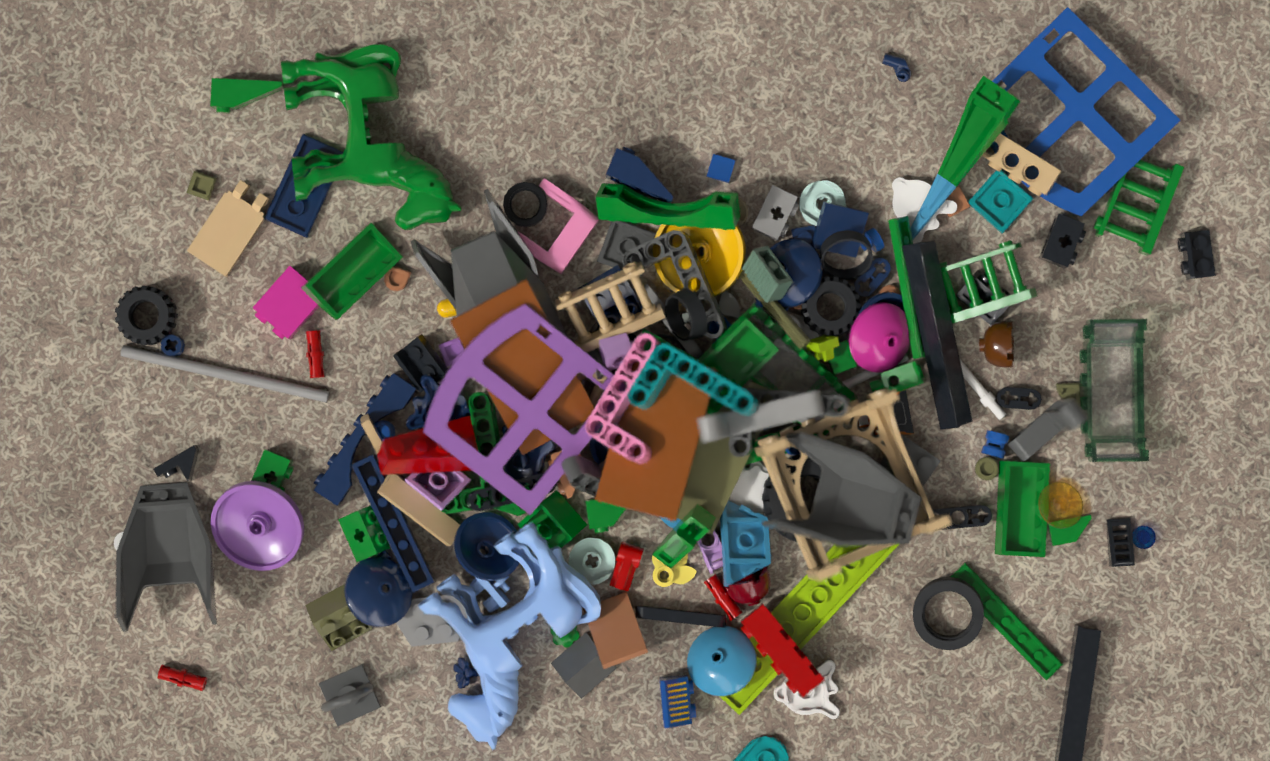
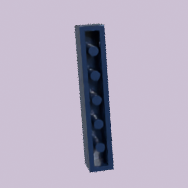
M371 455L352 464L354 472L412 592L414 593L436 582L403 512L377 493L386 477L381 475L376 456Z

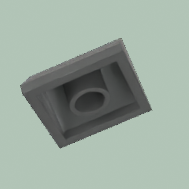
M587 633L582 635L551 662L564 682L581 699L617 668L615 665L606 669L603 668L595 643Z

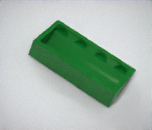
M369 223L301 288L317 305L337 321L402 258V255L372 223Z
M742 314L696 362L706 367L718 369L717 374L742 388L779 351V348L746 315ZM729 386L721 390V397L729 395ZM711 396L707 412L710 415H715L725 404Z
M999 461L994 554L1045 557L1050 463Z

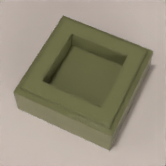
M194 171L186 193L210 201L217 179Z

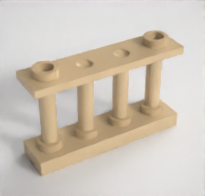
M636 262L629 263L623 267V270L572 293L571 291H566L555 300L557 310L566 308L579 335L578 340H575V345L585 353L598 348L599 340L623 333L628 335L666 318L661 303L655 305L651 302L639 274L644 273L642 262L637 264ZM628 279H631L643 305L642 311L636 314L630 313L617 285ZM608 288L622 316L620 321L615 324L608 322L596 296L597 293ZM585 298L588 299L600 325L599 330L593 333L587 332L574 303Z

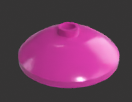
M876 303L867 307L856 318L850 332L849 346L853 359L860 367L870 372H885L894 368L905 357L910 346L905 312L898 306L890 303Z

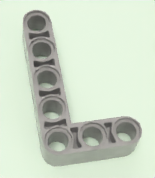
M817 390L760 404L756 413L751 416H744L737 411H731L699 418L697 422L702 443L825 414L820 391Z

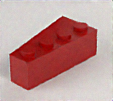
M470 416L447 423L448 429L478 451ZM424 428L383 439L377 454L381 475L472 471V469L423 432Z
M763 603L741 620L743 623L741 630L749 639L752 636L759 644L755 647L763 657L769 655L773 660V663L770 665L778 675L783 673L788 681L785 684L794 694L798 691L804 697L825 680Z

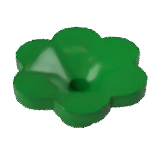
M577 625L572 631L561 638L551 628L550 632L553 635V643L569 648L573 641L579 639V632L576 630Z

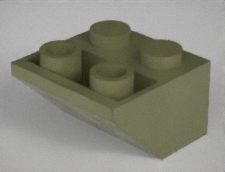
M345 584L305 605L312 624L331 651L373 629L372 626L358 620L349 609L345 599Z

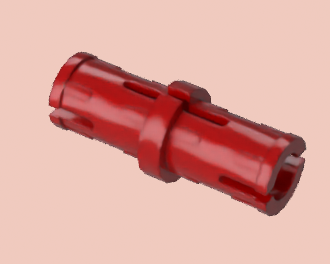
M321 330L306 331L308 350L306 358L309 361L310 378L325 377L323 356H325V353L322 351Z
M716 574L704 582L715 597L716 604L723 608L730 621L743 613L735 601L727 594L725 587Z
M163 664L160 666L157 679L175 683L178 687L186 686L202 692L207 683V677L190 673L187 669L182 668V670Z

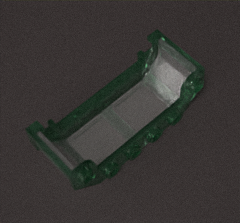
M1147 319L1087 320L1086 325H1083L1084 342L1083 349H1080L1079 360L1084 365V373H1080V387H1084V396L1080 397L1081 408L1089 417L1080 425L1081 434H1085L1084 454L1085 457H1088V462L1149 461V449H1146L1145 442H1147V438H1145L1143 365L1144 331H1147Z

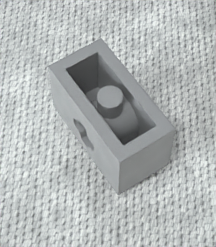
M772 185L753 224L752 230L775 241L778 240L779 236L784 238L789 228V225L785 223L789 215L794 217L799 207V204L796 203L798 197ZM776 208L780 209V214L783 215V218L778 217L777 220H774L773 214L770 211H775Z

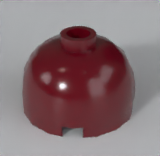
M768 566L729 586H724L727 594L740 604H747L748 606L759 604L761 599L770 591L771 578Z

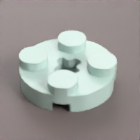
M831 181L813 182L801 193L799 210L802 217L813 226H817L821 212L817 208V199L822 200L826 198L829 203L846 206L842 189Z
M590 537L582 539L574 545L570 552L568 563L574 570L582 574L590 584L595 585L604 582L610 577L615 566V554L608 543L599 538ZM590 554L593 557L597 556L599 559L596 562L597 566L594 568L591 565L587 566L585 563L588 560L587 556Z

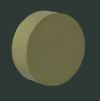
M983 457L975 464V473L982 480H992L998 474L999 466L993 458Z

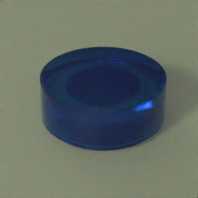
M1144 525L1136 527L1132 531L1133 544L1140 549L1152 547L1156 540L1154 530Z

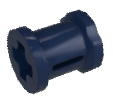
M168 335L162 339L161 349L166 355L179 356L184 352L185 343L181 337ZM170 341L178 342L175 346L176 351L168 349Z

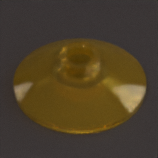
M1051 483L1042 490L1039 496V511L1043 519L1053 527H1071L1082 516L1083 501L1081 495L1076 488L1068 483ZM1055 503L1060 505V510L1056 509Z

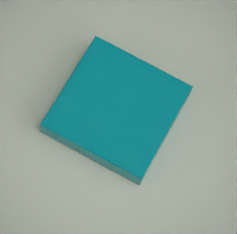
M996 170L968 203L1003 234L1034 198L1016 182L1008 178V175L1002 170L1000 172Z

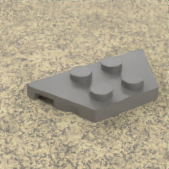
M441 595L442 601L456 603L463 616L467 619L463 605L456 598ZM427 597L412 599L408 612L396 623L411 647L456 642L460 639L458 633L442 617L424 614L419 609L418 605Z

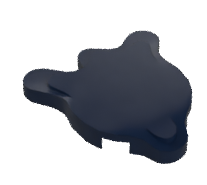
M430 374L423 375L420 380L426 393L425 396L413 398L415 411L406 419V426L410 430L425 426L428 411L440 386ZM461 392L456 399L448 422L470 416V409Z
M506 424L502 427L503 435L509 430ZM550 440L522 455L518 448L504 465L505 473L514 480L542 473L545 458L555 449L556 443ZM525 482L520 483L521 486L527 485Z

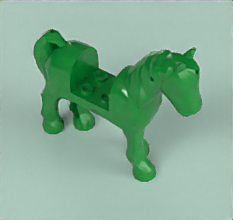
M372 44L355 47L338 55H327L317 52L314 60L304 58L294 62L288 60L281 61L283 84H291L300 76L316 75L322 77L317 81L301 80L296 86L284 87L286 111L297 109L301 102L312 97L326 96L342 102L347 110L348 118L346 148L343 154L334 155L316 149L311 150L304 157H291L296 201L307 199L315 187L333 181L354 180L364 185L376 187L391 186L409 192L406 202L396 212L395 223L403 230H412L425 223L447 222L451 217L452 211H461V206L453 201L450 182L444 177L442 172L421 158L412 155L411 152L406 151L403 143L371 145L370 128H365L364 122H368L367 104L389 102L399 98L396 75L401 64V56L392 47L384 44ZM389 63V64H390V69H389L387 66L383 65V64Z

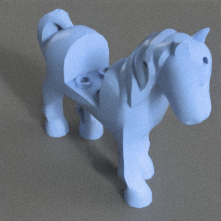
M533 522L522 527L515 535L513 532L508 533L494 544L495 549L500 554L510 555L526 570L529 578V590L523 600L509 609L484 616L476 599V591L472 586L461 584L457 575L453 574L442 581L436 589L442 595L456 598L463 605L467 619L463 616L456 603L442 601L441 596L437 592L429 595L418 605L424 614L438 615L446 620L464 642L468 657L480 676L483 694L467 695L458 693L452 695L449 698L448 711L453 717L467 726L468 731L476 741L488 742L492 750L496 749L498 737L505 732L506 728L512 725L518 710L519 683L517 678L519 676L518 670L523 665L505 638L510 639L519 632V627L525 623L526 625L533 623L538 618L537 614L539 613L542 614L560 638L572 631L576 625L590 623L600 617L601 601L594 587L582 574L565 562L560 546L549 548L547 540L538 533ZM582 607L586 610V613L583 616Z

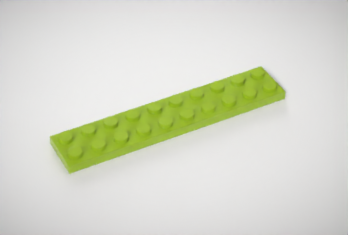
M894 544L840 568L842 572L821 581L811 580L806 574L770 613L801 650L899 544ZM833 545L826 552L828 560H831L863 545ZM753 636L750 640L755 648L757 657L753 677L737 693L719 696L738 715L778 675L770 665L773 663V660L769 655L763 657L755 647L759 643Z

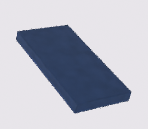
M302 134L292 157H304L311 150L316 149L334 155L343 154V151ZM291 158L264 219L308 238L333 182L315 187L307 199L296 201Z

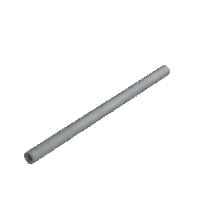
M123 345L121 349V356L325 403H327L329 391L131 346Z

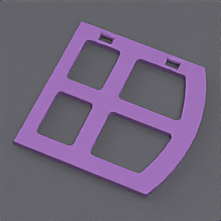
M523 304L506 313L484 329L457 357L436 391L428 411L423 432L531 515L564 474L561 467L562 462L572 455H579L592 438L585 428L587 420L577 433L571 434L548 416V409L577 373H583L604 391L614 375L527 305ZM540 324L551 332L546 339L536 332ZM524 328L528 329L563 358L562 363L532 400L526 399L483 365L482 362L493 349ZM596 369L607 377L602 384L592 376ZM470 377L474 378L518 413L517 420L488 456L480 454L447 427L456 399L466 380ZM624 383L619 387L620 393L626 390L627 385ZM615 402L608 405V413L613 412L615 409ZM602 422L596 425L595 433L602 426ZM533 429H539L558 444L562 451L531 490H527L503 471V466Z

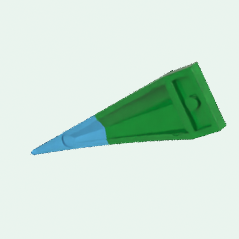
M984 75L969 96L942 165L910 227L913 240L1009 123L1007 120L1021 102V100Z

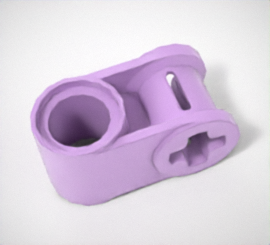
M715 531L713 532L714 541L710 545H704L701 539L698 540V545L703 554L702 557L710 575L714 573V570L723 567V559H720L722 558V544Z

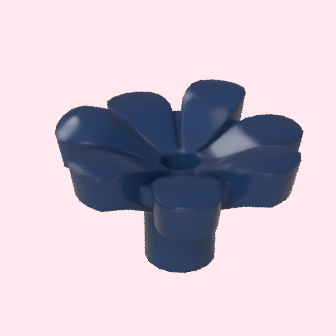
M458 658V664L453 666L454 671L458 673L456 674V682H458L457 686L459 689L469 685L470 677L478 676L476 669L470 668L465 658Z

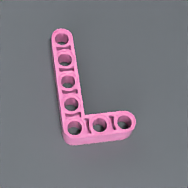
M642 334L637 337L585 425L586 431L590 436L638 464H644L650 459V447L617 427V424L630 404L628 399L630 388L654 349L660 345V342L649 334ZM652 341V348L645 352V343ZM639 361V369L636 372H632V365ZM623 382H627L628 387L626 391L620 393V385ZM615 402V410L608 413V405ZM602 422L603 429L600 433L596 434L595 427L598 423ZM622 434V442L615 446V437ZM641 446L642 453L639 457L635 458L634 450L636 447Z

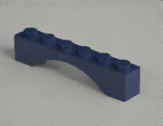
M392 373L391 376L386 375L380 384L382 390L378 396L373 394L366 406L369 409L365 415L369 414L372 422L375 424L383 417L405 409L418 389L395 373ZM360 414L353 425L356 428L351 435L347 433L341 441L340 445L343 447L338 454L334 452L327 462V465L330 467L326 473L321 472L314 481L316 485L314 491L336 506L341 504L352 488L353 459L357 447L366 434L360 420L364 416L363 414Z

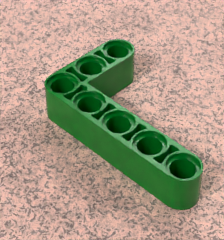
M476 392L469 398L471 422L478 452L483 456H488L484 452L485 445L491 443L494 449L500 441L496 409L490 394ZM483 396L486 399V406L483 409H479L477 400ZM485 419L490 424L487 432H483L480 428L481 422ZM480 476L481 487L462 490L454 498V507L450 510L446 506L441 512L454 514L473 511L467 505V497L470 492L492 485ZM500 492L499 502H502L506 499V496ZM477 494L478 501L476 504H478L479 507H481V502L487 500L490 501V505H492L489 496L479 497Z

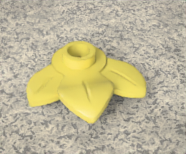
M688 554L672 568H669L652 556V562L655 566L653 580L661 587H668L673 583L685 584L695 576L697 571L686 565ZM662 571L669 573V577L665 580L660 578Z

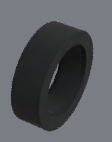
M954 577L935 579L926 584L915 599L913 607L915 629L926 643L942 650L963 648L978 636L982 628L984 607L981 597L973 586L962 579ZM945 591L958 593L970 604L972 610L971 621L962 632L956 635H942L935 632L927 623L925 617L926 605L938 593Z

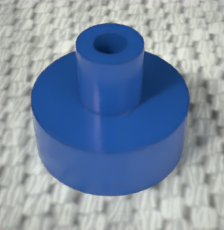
M875 228L864 232V236L869 240L871 249L875 253L885 248L884 242ZM860 243L864 251L868 250L864 245Z

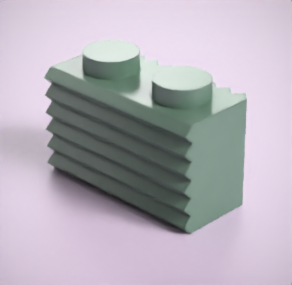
M768 246L753 249L742 267L748 279L757 288L756 291L759 292L761 298L767 303L784 298L783 296L793 283Z

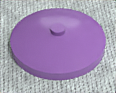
M246 481L233 485L220 496L211 514V530L218 547L230 560L248 569L266 571L285 565L294 557L303 541L304 522L298 506L284 491L268 483Z

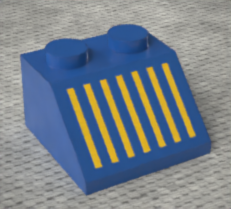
M688 675L659 677L664 729L692 724V718H696L695 703L690 704V694H694L693 681L688 680Z

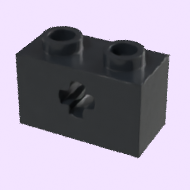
M1062 214L1055 215L1039 259L1064 269L1068 268L1069 264L1073 265L1078 252H1075L1077 243L1081 244L1086 234V230H1083L1085 223ZM1067 237L1066 241L1069 242V245L1061 247L1062 243L1059 242V239Z

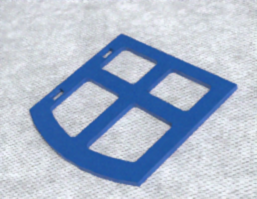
M1069 7L1047 26L992 81L998 84L1002 80L1007 85L1004 90L1008 91L1026 72L1031 71L1065 104V110L1025 148L1040 158L1077 121H1081L1115 155L1114 161L1082 192L1076 193L1055 182L1048 195L1041 194L1040 197L1079 216H1083L1181 121ZM1055 28L1059 35L1049 44L1044 38ZM1067 32H1073L1106 66L1105 71L1081 93L1077 92L1044 58L1045 54ZM1117 82H1123L1156 116L1155 121L1131 143H1128L1094 109V104ZM1003 129V131L1000 134L1008 138L1007 134ZM993 142L990 145L996 154L999 150V145L997 142ZM1010 154L1006 159L1009 167H1015L1019 162L1016 154ZM1034 166L1029 167L1026 171V176L1030 180L1036 179L1039 175V171ZM1022 181V183L1029 188L1030 185Z

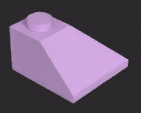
M461 471L412 473L405 480L407 484L441 511L471 481Z

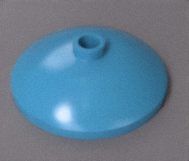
M729 626L725 628L713 627L701 633L692 643L687 657V668L692 681L702 691L713 696H728L743 689L753 677L757 663L756 651L751 640L740 630ZM717 654L721 655V659L719 661L714 660V657Z

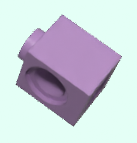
M627 333L599 340V353L604 367L608 371L618 369L632 347L634 341H629Z

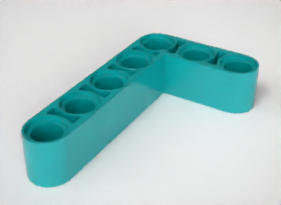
M660 344L654 349L628 393V399L634 406L640 409H648L654 404L671 374L674 373L744 416H751L758 409V401L754 396L667 344ZM666 351H670V359L663 362L662 355ZM685 363H690V370L682 374V366ZM657 371V380L650 382V375ZM709 374V383L702 386V377ZM729 386V395L721 397V390ZM641 392H645V400L638 403V395ZM749 398V407L742 410L740 407L741 402Z

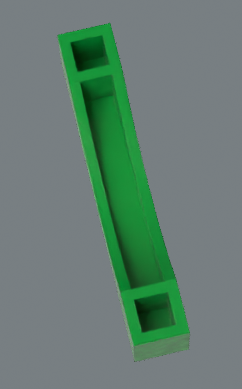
M602 183L595 196L599 220L612 222L623 221L654 225H676L678 227L689 226L735 230L741 216L738 193L715 191L709 196L693 202L666 203L644 197L626 185Z

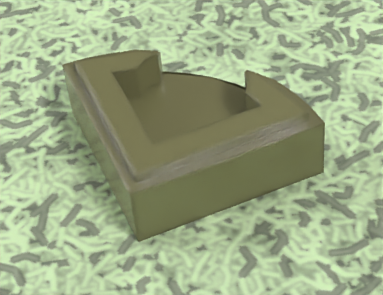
M1080 383L1056 384V390L1061 399L1073 398L1081 407Z

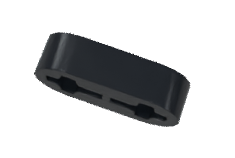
M1005 387L996 394L998 405L1008 409L1033 410L1039 407L1042 400L1037 390L1028 388ZM1006 391H1009L1010 396H1017V401L1011 400L1007 405L1005 400H1001V395H1005ZM1029 393H1032V396L1037 400L1032 403V406H1028L1027 401H1020L1021 397H1027Z

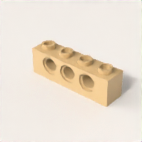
M999 134L994 140L999 145L998 152L994 155H989L985 151L982 155L990 160L988 165L999 172L1003 168L1010 173L1008 178L1018 184L1022 181L1029 184L1028 190L1040 197L1042 193L1048 195L1062 171L1004 135ZM1010 154H1016L1019 158V162L1015 167H1009L1006 163V159ZM1031 166H1036L1039 170L1038 177L1033 180L1028 179L1026 176L1027 169Z

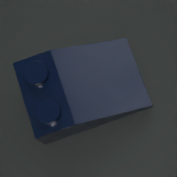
M622 147L621 150L616 148L606 172V179L626 185L635 191L662 202L672 203L673 196L642 160L635 156L636 152L627 147Z

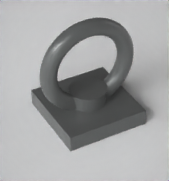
M363 664L319 683L326 702L321 705V710L323 712L331 711L337 727L381 708L374 692V686L371 684Z

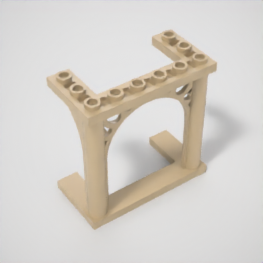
M886 388L866 395L867 400L859 403L858 399L851 401V410L845 416H824L823 419L815 421V418H811L801 423L802 428L795 431L793 427L779 432L781 437L776 435L758 441L759 446L754 448L757 457L761 456L788 520L807 519L810 516L800 490L801 470L808 456L800 451V459L794 461L787 458L785 449L796 447L787 441L785 436L786 434L801 432L814 436L812 434L818 432L817 438L823 440L839 435L858 436L870 441L883 452L895 478L921 497L911 537L920 533L930 534L952 524L948 515H934L898 430L893 412V402L899 400L896 391L889 392ZM866 415L870 419L869 427L866 431L860 432L857 428V422L861 416ZM853 417L852 428L845 430L843 428L844 422L848 424ZM875 426H877L878 430L875 431L879 435L878 438H874L871 436V433L875 429ZM824 430L829 431V435L827 437L823 435ZM785 464L795 466L796 471L791 474L790 468L787 469ZM795 535L809 568L805 570L808 578L816 581H821L842 572L841 567L894 545H863L828 560L821 541Z

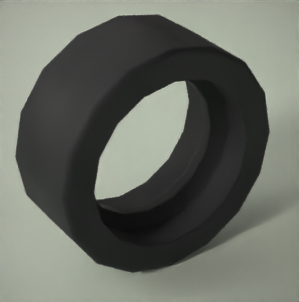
M517 183L509 188L504 196V212L510 222L517 226H535L542 221L547 213L548 203L546 195L534 183ZM519 192H532L539 200V210L531 218H520L512 210V200Z

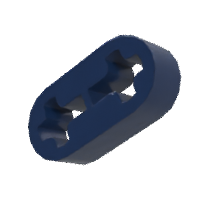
M884 258L875 259L872 261L867 272L856 279L854 287L860 297L870 296L885 280L891 269L889 262ZM883 263L885 265V274L879 273L876 277H873L872 274L876 270L874 264L880 265ZM868 278H871L872 282L868 285L870 291L860 292L861 286L858 283L860 281L864 283Z

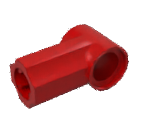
M621 542L615 560L617 563L609 586L629 591L644 548Z

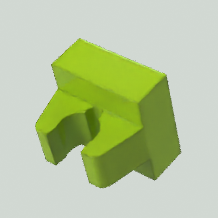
M822 335L810 339V343L806 348L808 351H814L817 360L824 359V361L834 359V348L839 346L838 337Z

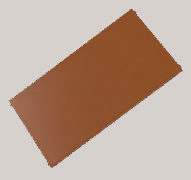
M526 279L449 320L464 348L493 322L523 304L527 305L549 323ZM541 324L536 330L545 339L551 334ZM524 328L493 349L482 362L483 365L526 399L532 400L562 363L563 358L528 329ZM577 374L547 411L548 416L567 431L585 422L594 410V406ZM487 389L507 428L510 429L517 420L518 413ZM533 429L518 448L522 455L551 439L539 429Z
M662 356L663 362L670 359V357ZM639 361L632 365V372H636L639 369ZM685 363L682 366V374L690 370V363ZM706 367L714 373H718V369ZM657 371L650 375V382L657 380ZM672 373L650 408L640 409L630 402L617 427L647 444L651 449V457L646 463L638 464L609 447L595 500L669 519L670 521H677L701 435L697 419L706 416L711 396ZM709 374L702 377V386L709 383ZM641 392L638 395V403L645 400V392ZM622 434L615 437V446L622 442ZM638 446V447L635 448V450H634V457H635V458H636V457H639V456L641 455V453H642V447H641V446Z

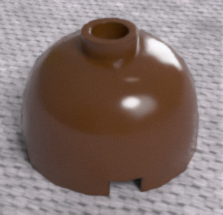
M1013 321L995 322L985 330L984 338H979V351L984 352L986 360L996 367L1013 368L1014 366Z

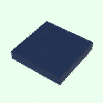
M823 202L811 246L815 249H820L826 238L839 231L851 230L863 234L869 213L855 208ZM843 241L833 245L828 251L856 258L860 243Z

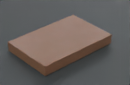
M627 592L601 601L600 617L596 621L588 623L603 668L606 669L648 653Z

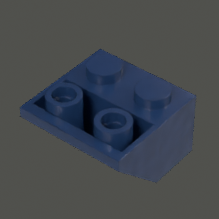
M616 265L577 289L621 271V269ZM628 281L617 284L630 313L636 314L641 312L643 307ZM609 288L597 293L596 296L608 322L615 324L620 321L622 316ZM585 298V303L587 304L588 308L590 309L591 313L593 314L595 320L598 323V320L590 306L588 299Z

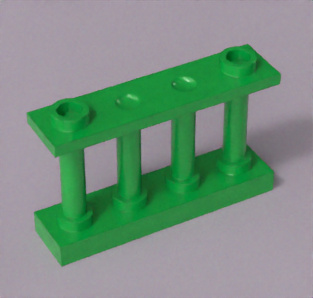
M1140 159L1133 167L1162 177V180L1165 181L1163 189L1157 191L1126 179L1125 174L1114 185L1102 217H1097L1093 229H1096L1095 236L1097 237L1102 236L1105 230L1133 241L1140 247L1138 253L1148 256L1153 250L1184 166L1174 164L1171 168L1167 167L1165 169ZM1121 187L1154 199V202L1157 203L1154 212H1146L1116 200ZM1115 209L1146 221L1145 224L1148 225L1146 233L1138 234L1108 222L1112 210Z
M1012 240L998 244L1000 249L949 266L947 262L940 263L952 324L1038 297L1035 288L1027 289V285L1024 286L1013 253L1014 249L1022 247L1021 242L1013 244ZM1004 253L1015 287L1013 289L1014 294L1006 296L1005 292L1002 293L991 257ZM981 260L993 296H991L992 301L984 303L983 299H980L969 265ZM959 267L961 268L972 302L969 303L971 308L962 310L961 306L959 307L948 271Z

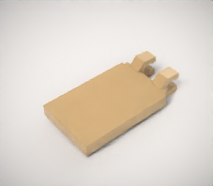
M241 180L233 190V193L231 191L224 193L187 249V252L225 277L229 275L265 220L262 211L270 200L265 195L259 193L253 205L244 201L243 197L250 188V185Z

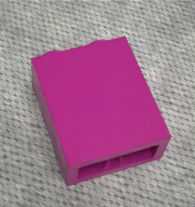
M289 266L253 306V309L256 311L255 316L262 323L265 324L268 321L274 326L272 331L282 340L284 337L291 339L319 308V305L301 288L308 280L292 266Z

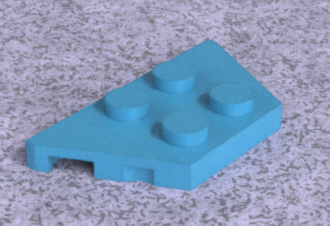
M729 500L720 517L724 586H729L771 564L769 528L761 526L763 521H768V518L760 513L752 512L750 508L744 505L739 506Z

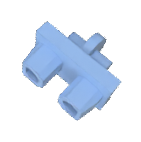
M509 576L496 580V583L475 577L469 585L476 591V596L484 589L491 595L483 602V605L490 613L499 607L503 608L510 601L502 592L503 590L506 593L510 589L505 582Z

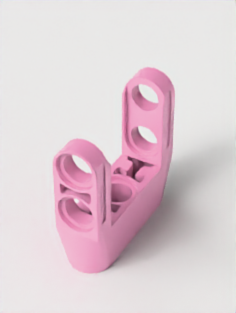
M544 178L539 187L544 190L547 196L572 212L573 216L548 252L520 232L518 234L534 258L562 274L598 223L599 218L580 202Z

